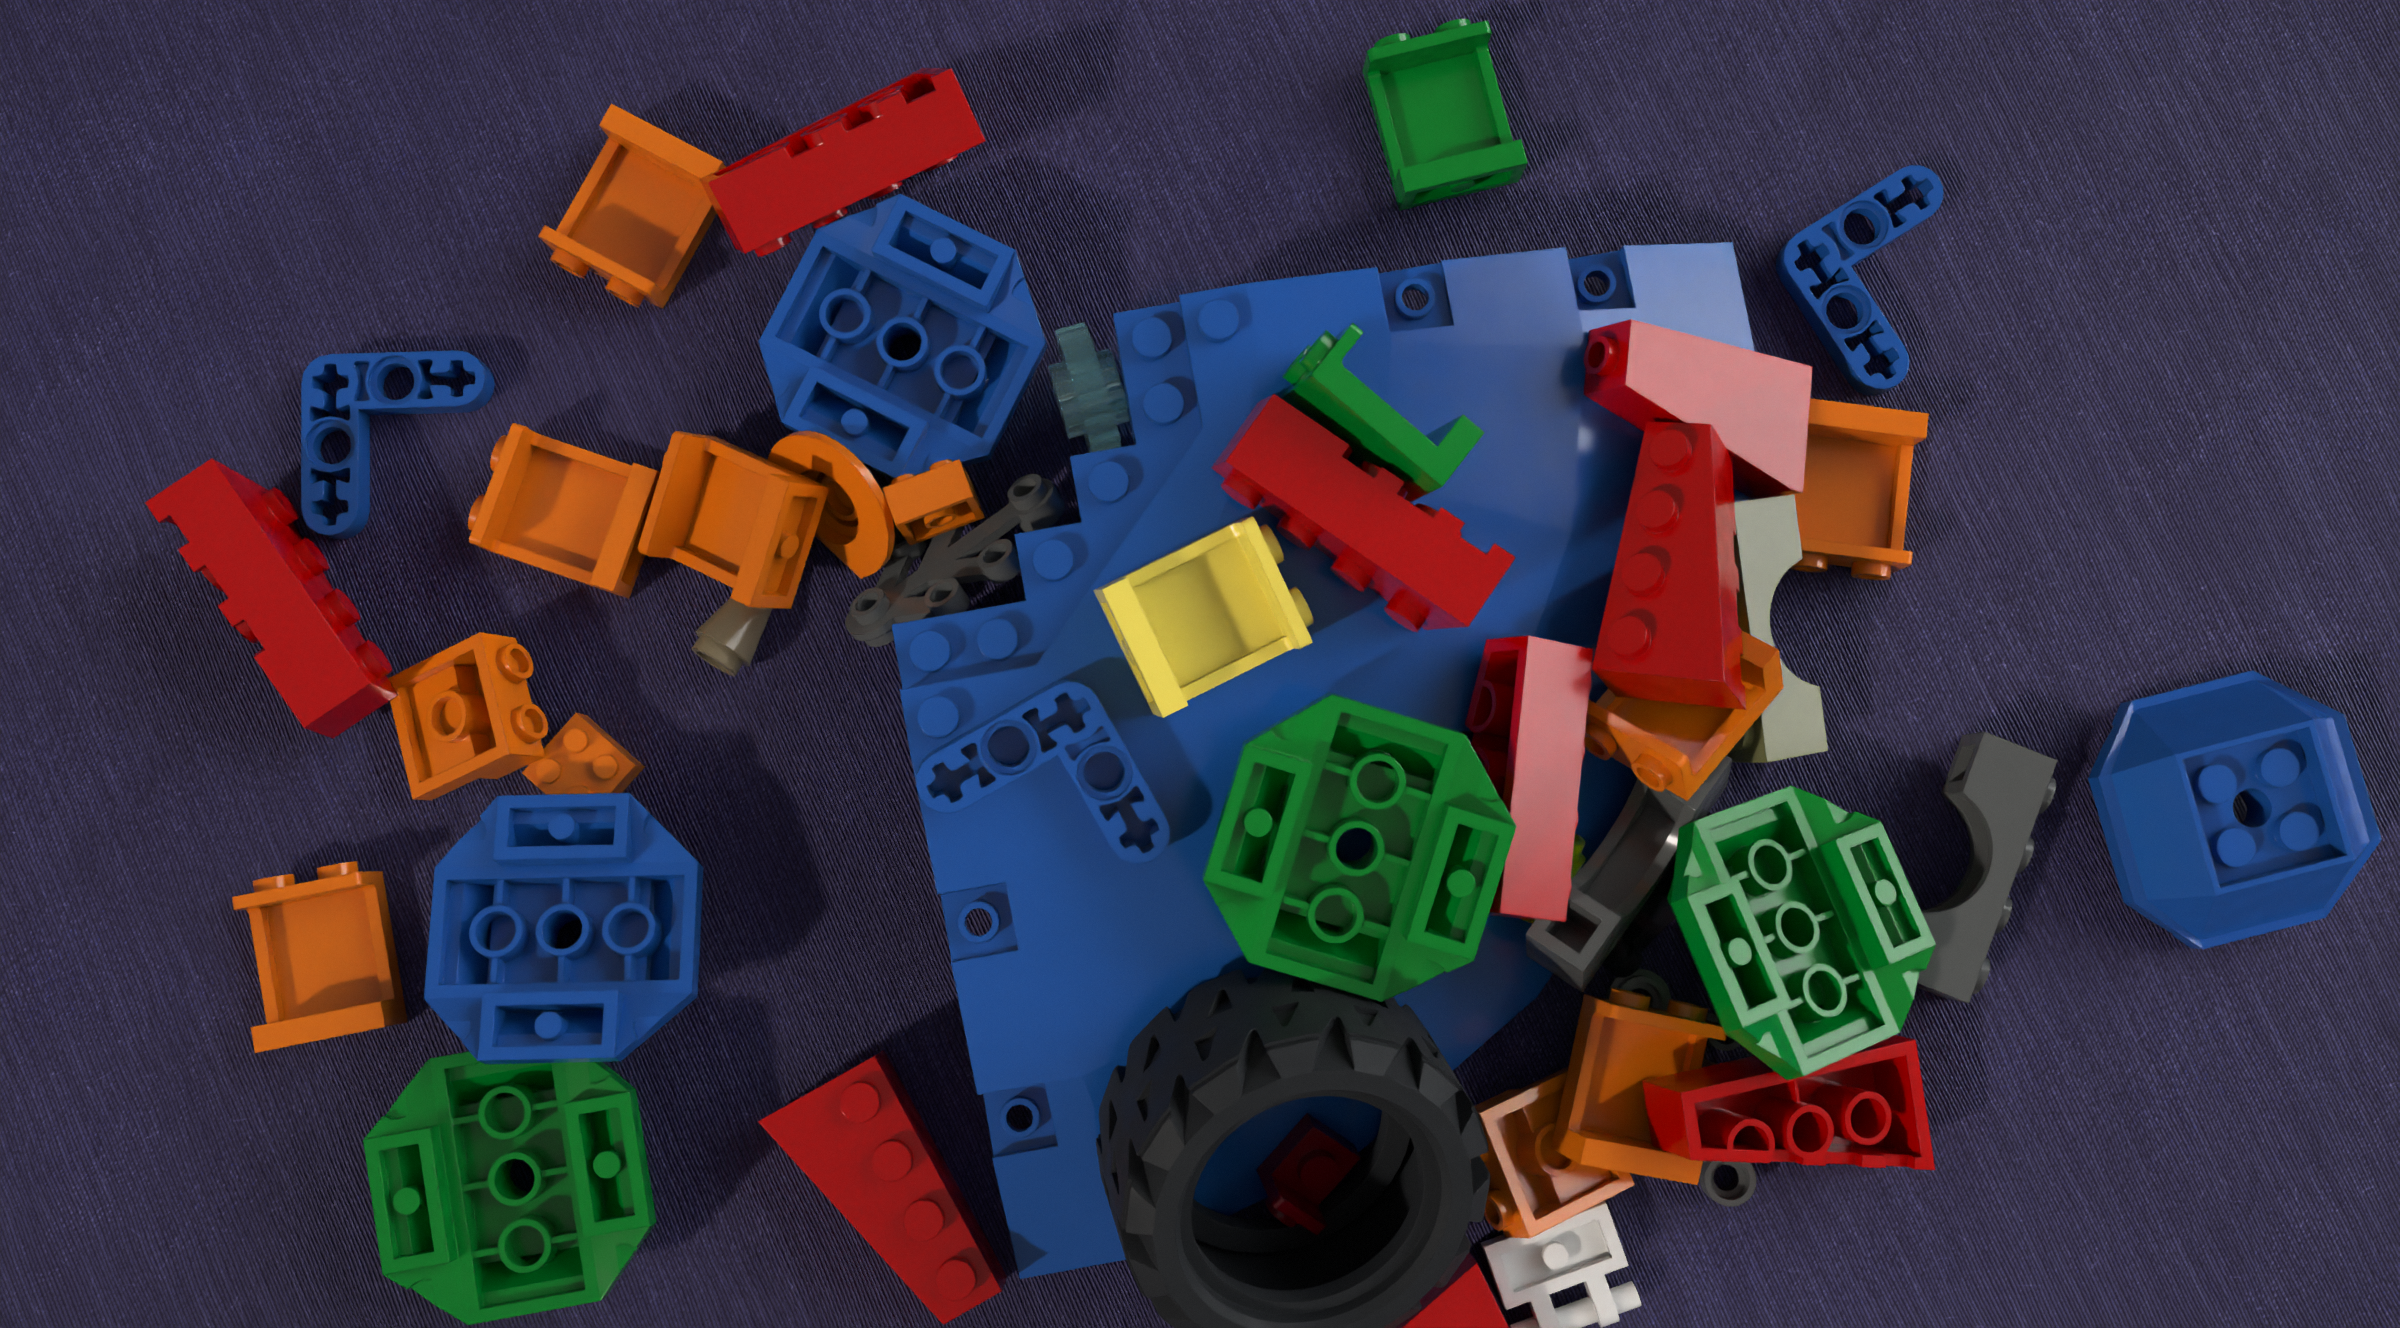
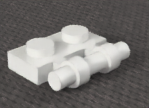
M1605 1201L1530 1239L1509 1238L1503 1234L1481 1242L1503 1307L1508 1310L1527 1302L1530 1304L1533 1317L1511 1324L1510 1328H1582L1596 1322L1602 1328L1619 1322L1618 1314L1641 1306L1638 1292L1632 1281L1609 1289L1605 1274L1629 1266ZM1584 1282L1587 1297L1554 1309L1549 1294Z

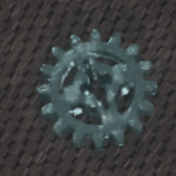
M1085 322L1055 330L1062 362L1049 365L1048 369L1068 438L1083 435L1089 453L1122 447L1117 425L1130 421L1127 411L1129 408L1110 348L1095 351Z

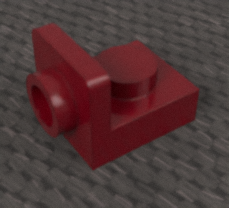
M1306 1113L1256 1169L1267 1194L1264 1202L1269 1211L1279 1221L1289 1227H1294L1298 1223L1315 1235H1319L1326 1228L1327 1223L1318 1205L1361 1159L1355 1145L1309 1113Z

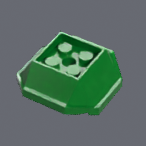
M1328 692L1243 741L1202 878L1249 963L1383 1002L1445 971L1448 973L1474 961L1517 826L1464 733ZM1353 828H1362L1369 831L1371 845L1368 852L1362 858L1347 861L1337 856V841L1344 832Z
M1789 786L1695 820L1679 828L1674 877L1667 899L1726 1036L1737 1041L1788 1081L1806 1076L1900 1033L1914 1000L1919 973L1926 970L1936 943L1881 821L1856 811L1848 813L1824 798L1794 786Z
M469 1051L429 1058L406 1086L387 1114L380 1118L363 1139L382 1275L407 1290L409 1288L413 1289L436 1307L467 1325L603 1300L609 1295L656 1223L636 1089L604 1062L484 1064L477 1061ZM515 1159L525 1161L534 1172V1185L530 1192L519 1189L512 1181L511 1167Z

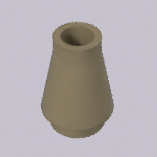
M729 598L695 631L699 638L691 648L692 651L713 667L735 677L742 665L745 667L750 666L773 608L748 607Z

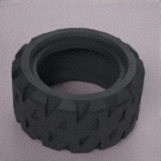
M1264 967L1258 977L1248 979L1245 978L1241 969L1231 971L1193 988L1187 996L1183 1009L1173 1014L1169 1007L1166 1006L1148 1023L1129 1045L1126 1066L1117 1065L1113 1070L1099 1108L1101 1134H1098V1138H1096V1148L1100 1175L1126 1261L1141 1294L1151 1299L1160 1317L1174 1328H1395L1422 1309L1419 1300L1433 1287L1443 1288L1449 1282L1470 1251L1471 1242L1465 1233L1468 1222H1482L1491 1178L1489 1170L1480 1155L1489 1150L1477 1110L1415 1012L1407 1004L1400 1007L1394 997L1380 1002ZM1335 1096L1359 1100L1382 1110L1378 1135L1365 1162L1345 1185L1318 1205L1327 1223L1326 1228L1319 1235H1315L1298 1223L1294 1227H1289L1277 1218L1244 1219L1227 1216L1215 1212L1193 1199L1200 1175L1218 1146L1240 1125L1269 1108L1301 1098Z

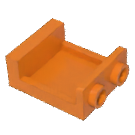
M611 103L599 124L609 137L556 231L544 225L538 237L554 251L550 260L562 269L582 279L585 278L588 271H591L608 280L605 289L624 302L639 308L642 301L646 300L663 309L717 214L699 179L725 167L721 160Z
M1810 398L1803 493L1794 494L1803 559L1790 569L1803 572H1826L1828 564L1852 567L1851 576L1854 578L1880 581L1889 580L1891 573L1912 565L1913 552L1905 551L1903 547L1914 445L1925 440L1927 437L1929 413Z
M512 423L508 435L501 436L494 446L490 460V468L494 472L486 494L478 496L470 510L468 518V528L471 530L469 543L501 556L629 599L645 557L644 554L638 551V544L660 472L634 462L632 465L538 434L526 426Z
M675 431L671 436L668 449L663 458L660 476L649 511L644 520V528L638 544V551L649 557L676 560L732 587L733 590L730 598L748 607L791 609L830 487L716 436Z
M1742 631L1743 656H1740L1741 682L1745 686L1746 710L1616 697L1608 688L1596 703L1588 699L1584 738L1585 748L1600 759L1609 760L1612 757L1631 768L1636 777L1649 788L1658 792H1663L1667 789L1688 801L1784 688L1779 649Z
M357 861L338 863L317 868L318 880L295 884L294 874L273 876L252 881L254 893L232 897L234 910H247L249 913L267 1023L251 1027L255 1053L408 1022L383 871L359 872Z
M1611 988L1609 999L1584 994L1551 1149L1581 1165L1698 1185L1703 1161L1689 1160L1652 1146L1642 1081L1701 1068L1707 1039L1713 1038L1726 1041L1727 1036L1722 1026L1706 1020L1708 1008L1692 1003L1669 999L1667 1010L1649 1007L1650 996L1629 990Z

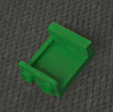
M1456 19L1438 26L1432 34L1410 38V35L1407 33H1398L1384 37L1377 41L1373 48L1367 50L1363 75L1399 211L1517 183L1528 164L1522 139L1513 141L1488 48L1492 35L1489 21L1471 24L1469 19Z
M1351 323L1336 337L1328 330H1325L1312 346L1307 345L1282 375L1291 385L1280 398L1348 443L1353 452L1347 460L1358 467L1362 461L1370 462L1380 468H1385L1404 481V487L1408 492L1404 499L1412 502L1443 487L1485 432L1462 414L1427 435L1422 434L1343 366L1342 360L1360 338L1363 331L1354 323Z

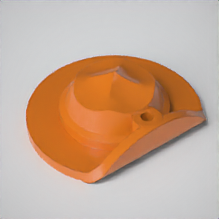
M797 431L778 441L772 448L768 460L830 487L815 537L860 579L868 577L884 567L889 561L894 548V523L887 500L866 466L841 443L818 432Z

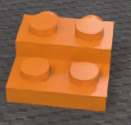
M479 632L388 678L398 696L390 700L413 800L436 799L478 778L499 779L545 757L541 739L548 733V722L543 711L532 703L526 680L533 674V661L528 651L517 643L515 637Z
M1569 1066L1521 1089L1507 1090L1474 1106L1482 1124L1489 1150L1480 1155L1490 1172L1491 1178L1484 1216L1495 1230H1503L1505 1237L1530 1239L1635 1185L1630 1173L1581 1165L1551 1149Z

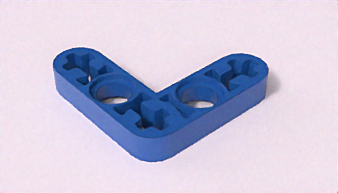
M1909 165L1899 169L1803 229L1785 244L1776 259V271L1780 281L1848 383L1857 392L1864 395L1878 396L1897 386L1906 377L1908 372L1909 355L1905 346L1852 267L1921 225L1940 208L1943 200V186L1940 178L1931 169L1921 165ZM1918 188L1921 191L1923 197L1918 201L1917 205L1910 203L1890 217L1885 207L1895 201L1905 189L1910 191ZM1851 214L1866 216L1875 228L1873 241L1866 245L1852 242L1844 231L1846 216ZM1801 252L1805 255L1815 252L1819 256L1821 261L1814 267L1815 272L1811 268L1800 271L1796 267L1794 262L1801 256ZM1834 276L1838 283L1830 286L1816 299L1811 291L1816 289L1821 282L1824 284ZM1836 297L1845 298L1855 305L1858 312V320L1853 328L1840 329L1829 321L1826 307L1830 299ZM1868 328L1873 336L1850 350L1846 343L1854 340ZM1870 355L1873 358L1884 355L1888 359L1889 365L1883 370L1884 376L1880 372L1870 376L1865 371L1864 365L1870 361Z
M458 350L328 354L319 356L310 362L303 373L301 383V511L308 527L326 537L343 540L354 537L367 524L370 513V415L467 413L479 410L488 403L494 392V377L488 366L470 353ZM464 367L466 372L476 377L475 384L465 385L463 396H460L457 391L449 386L432 385L430 374L440 380L459 378L461 368ZM396 368H409L414 376L413 389L403 399H389L384 391L385 378L389 372ZM337 371L339 375L349 380L348 388L338 389L335 401L334 396L323 391L324 383H331L335 380ZM336 409L350 415V419L345 420L331 416L322 418V413L336 415ZM345 431L350 437V453L340 463H326L321 454L323 440L332 432ZM323 474L339 478L350 476L348 483L336 480L337 499L348 503L349 506L347 513L337 515L336 525L334 520L323 516L324 506L334 505L335 485L322 480Z
M1065 678L1053 682L938 747L922 760L917 771L916 789L923 803L938 813L952 814L966 809L1059 756L1110 847L1119 858L1133 864H1145L1158 858L1165 851L1169 843L1170 827L1162 808L1097 694L1088 684L1078 679ZM1067 693L1073 701L1084 697L1089 703V706L1081 712L1084 723L1075 729H1072L1067 721L1059 722L1047 729V734L1056 742L1046 748H1041L1036 727L1023 714L1033 708H1037L1041 722L1058 711L1055 698L1059 695ZM1005 726H1012L1022 730L1029 740V750L1025 758L1012 765L996 761L991 756L988 748V741L991 735L999 728ZM971 743H976L981 764L994 777L982 783L977 769L960 780L961 794L952 798L946 790L934 793L929 787L936 779L934 766L944 762L951 771L962 767L971 760L969 754L962 748ZM1100 752H1110L1118 756L1124 765V774L1121 781L1115 787L1107 790H1099L1090 786L1084 777V767L1088 759ZM1135 786L1142 793L1139 797L1129 799L1136 815L1142 822L1148 821L1151 818L1157 822L1149 830L1151 842L1141 848L1134 839L1128 840L1125 843L1119 839L1127 831V826L1117 806L1108 815H1104L1100 808L1101 805L1120 801Z

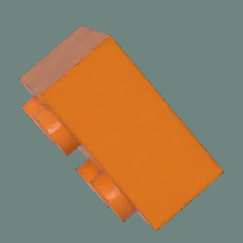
M951 459L938 461L929 467V471L915 476L914 474L898 476L891 481V485L882 488L895 525L910 546L985 518L972 481L960 459L955 461Z
M575 713L544 747L545 757L529 764L522 774L546 795L622 793L645 766L590 717Z

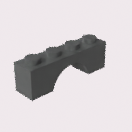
M1987 732L1962 735L1941 794L1955 807L1965 823L1970 841L1969 864L1960 885L1948 898L1933 907L1921 910L1936 946L1926 970L1919 973L1917 988L1948 1000L1969 1003L1972 994H1977L1984 986L1990 971V959L1986 955L1994 933H2000L2009 920L2012 911V899L2008 895L2016 873H2021L2027 867L2032 857L2034 839L2030 835L2038 814H2042L2048 808L2054 797L2056 780L2051 777L2058 760Z
M1726 755L1688 801L1667 789L1663 792L1655 791L1637 778L1634 788L1614 825L1587 863L1571 878L1572 888L1568 899L1566 922L1535 920L1526 933L1527 956L1580 992H1583L1675 861L1679 828L1704 818L1726 788L1732 758Z

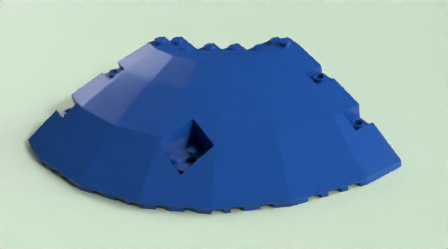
M1733 242L1623 245L1618 251L1568 259L1566 247L1441 260L1440 263L1378 273V268L1373 267L1252 282L1179 295V302L1113 313L1118 356L1134 445L1070 456L1081 517L1080 523L1014 534L1026 601L892 624L902 689H899L915 782L922 760L933 750L1053 682L1065 678L1078 679L1088 684L1097 694L1162 808L1170 827L1169 843L1165 851L1154 861L1145 864H1133L1119 858L1110 847L1059 756L966 809L952 814L938 813L928 808L919 798L937 895L940 894L952 961L951 966L977 1095L983 1094L993 1150L992 1160L1020 1279L1126 1260L1102 1183L1096 1148V1138H1098V1134H1101L1099 1108L1112 1072L1117 1065L1126 1066L1129 1045L1163 1008L1168 1006L1173 1014L1183 1009L1187 996L1193 988L1231 971L1241 969L1245 978L1248 979L1258 977L1264 969L1262 966L1247 961L1202 878L1243 741L1324 694L1331 692L1462 732L1471 743L1474 732L1469 730L1465 722L1486 639L1529 635L1593 649V665L1644 432L1583 395L1586 371L1584 354L1588 345L1589 330L1633 319L1755 351ZM1592 276L1600 278L1606 287L1605 294L1600 296L1590 294L1584 286V280ZM1409 290H1417L1424 295L1426 306L1420 310H1411L1404 305L1402 295ZM1351 323H1354L1363 331L1360 338L1342 360L1343 366L1422 434L1427 435L1462 414L1485 432L1443 487L1410 502L1414 506L1417 503L1427 505L1436 511L1442 507L1465 523L1461 529V537L1482 552H1489L1495 543L1516 557L1468 627L1424 630L1421 627L1418 632H1413L1400 625L1385 612L1384 608L1388 604L1385 599L1369 587L1364 592H1361L1339 579L1330 569L1335 561L1315 546H1312L1310 551H1307L1290 542L1276 529V525L1280 521L1278 518L1259 504L1255 509H1250L1237 502L1222 489L1221 484L1225 478L1211 468L1256 404L1272 394L1278 397L1284 394L1291 384L1282 375L1307 345L1312 346L1325 330H1328L1336 337ZM1734 488V502L1748 500V496ZM1253 516L1259 527L1267 524L1279 542L1284 561L1277 564L1288 590L1297 587L1310 608L1314 623L1306 628L1313 643L1301 649H1291L1188 700V706L1164 718L1153 715L1093 590L1241 518ZM1591 668L1592 688L1588 699L1596 703L1607 691L1608 687ZM1067 693L1059 695L1055 698L1058 711L1041 722L1037 708H1033L1023 714L1036 727L1041 748H1046L1056 742L1047 734V729L1059 722L1067 721L1072 729H1075L1084 723L1081 712L1089 706L1088 701L1084 697L1073 701ZM1005 726L999 728L991 735L988 741V748L991 756L996 761L1012 765L1025 758L1029 750V740L1022 730L1012 726ZM971 743L962 748L971 757L970 762L962 767L951 771L944 762L934 766L936 779L929 785L934 793L946 790L952 798L961 794L960 780L977 769L982 783L994 777L981 764L976 743ZM1586 748L1581 768L1577 808L1578 825L1574 838L1571 878L1587 863L1600 846L1624 808L1637 780L1631 768L1612 757L1609 760L1600 759ZM1110 752L1094 754L1088 759L1084 767L1085 780L1090 786L1099 790L1115 787L1121 781L1124 774L1123 762L1118 756ZM1135 786L1120 801L1101 805L1100 808L1104 815H1108L1117 806L1127 826V831L1119 839L1123 843L1134 839L1141 848L1151 842L1149 830L1157 822L1153 818L1142 822L1136 815L1129 799L1139 797L1142 793ZM1353 828L1344 832L1337 841V856L1347 861L1362 858L1368 852L1371 845L1370 832L1362 828ZM977 908L986 910L992 918V926L984 935L972 933L967 926L968 915ZM1488 915L1473 962L1448 973L1445 971L1410 990L1394 996L1400 1007L1407 1004L1412 1008L1431 1035L1452 1071L1537 998L1552 976V972L1529 958L1526 953V933L1536 919ZM1335 1096L1301 1098L1269 1108L1240 1125L1218 1146L1200 1175L1193 1199L1215 1212L1230 1216L1267 1197L1256 1169L1306 1113H1309L1352 1142L1357 1151L1360 1152L1377 1137L1382 1110L1359 1100ZM1015 1105L1028 1107L1033 1115L1032 1124L1024 1129L1012 1126L1008 1119L1010 1108Z

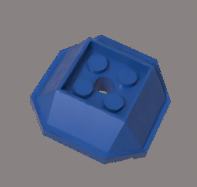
M902 194L881 201L874 208L849 215L816 230L758 341L774 392L780 420L784 426L795 432L814 431L831 437L849 449L866 467L892 480L904 474H914L915 476L929 471V467L932 464L945 459H951L952 461L960 459L964 467L990 460L1047 349V343L1016 250ZM904 335H914L921 339L920 350L913 358L900 361L890 357V348L897 338Z
M2253 670L2120 703L2111 724L2113 728L2104 742L2088 777L2123 902L2150 921L2172 933V936L2192 949H2207L2326 918L2382 840L2345 715ZM2238 794L2243 797L2247 805V815L2242 823L2236 819L2233 812V802Z
M630 793L497 796L480 815L481 820L460 838L435 866L424 999L444 1023L461 1039L463 1045L476 1060L481 1063L525 1064L622 1061L698 997L704 867ZM581 920L582 933L578 941L568 948L558 949L557 936L561 928L571 921Z

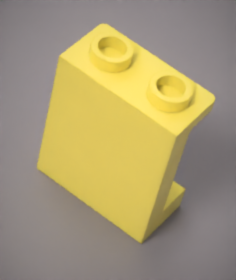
M1253 516L1241 518L1093 590L1153 715L1164 718L1188 706V700L1291 649H1301L1313 643L1306 628L1314 623L1310 608L1297 587L1288 590L1277 564L1284 561L1279 542L1271 528L1267 524L1259 527Z

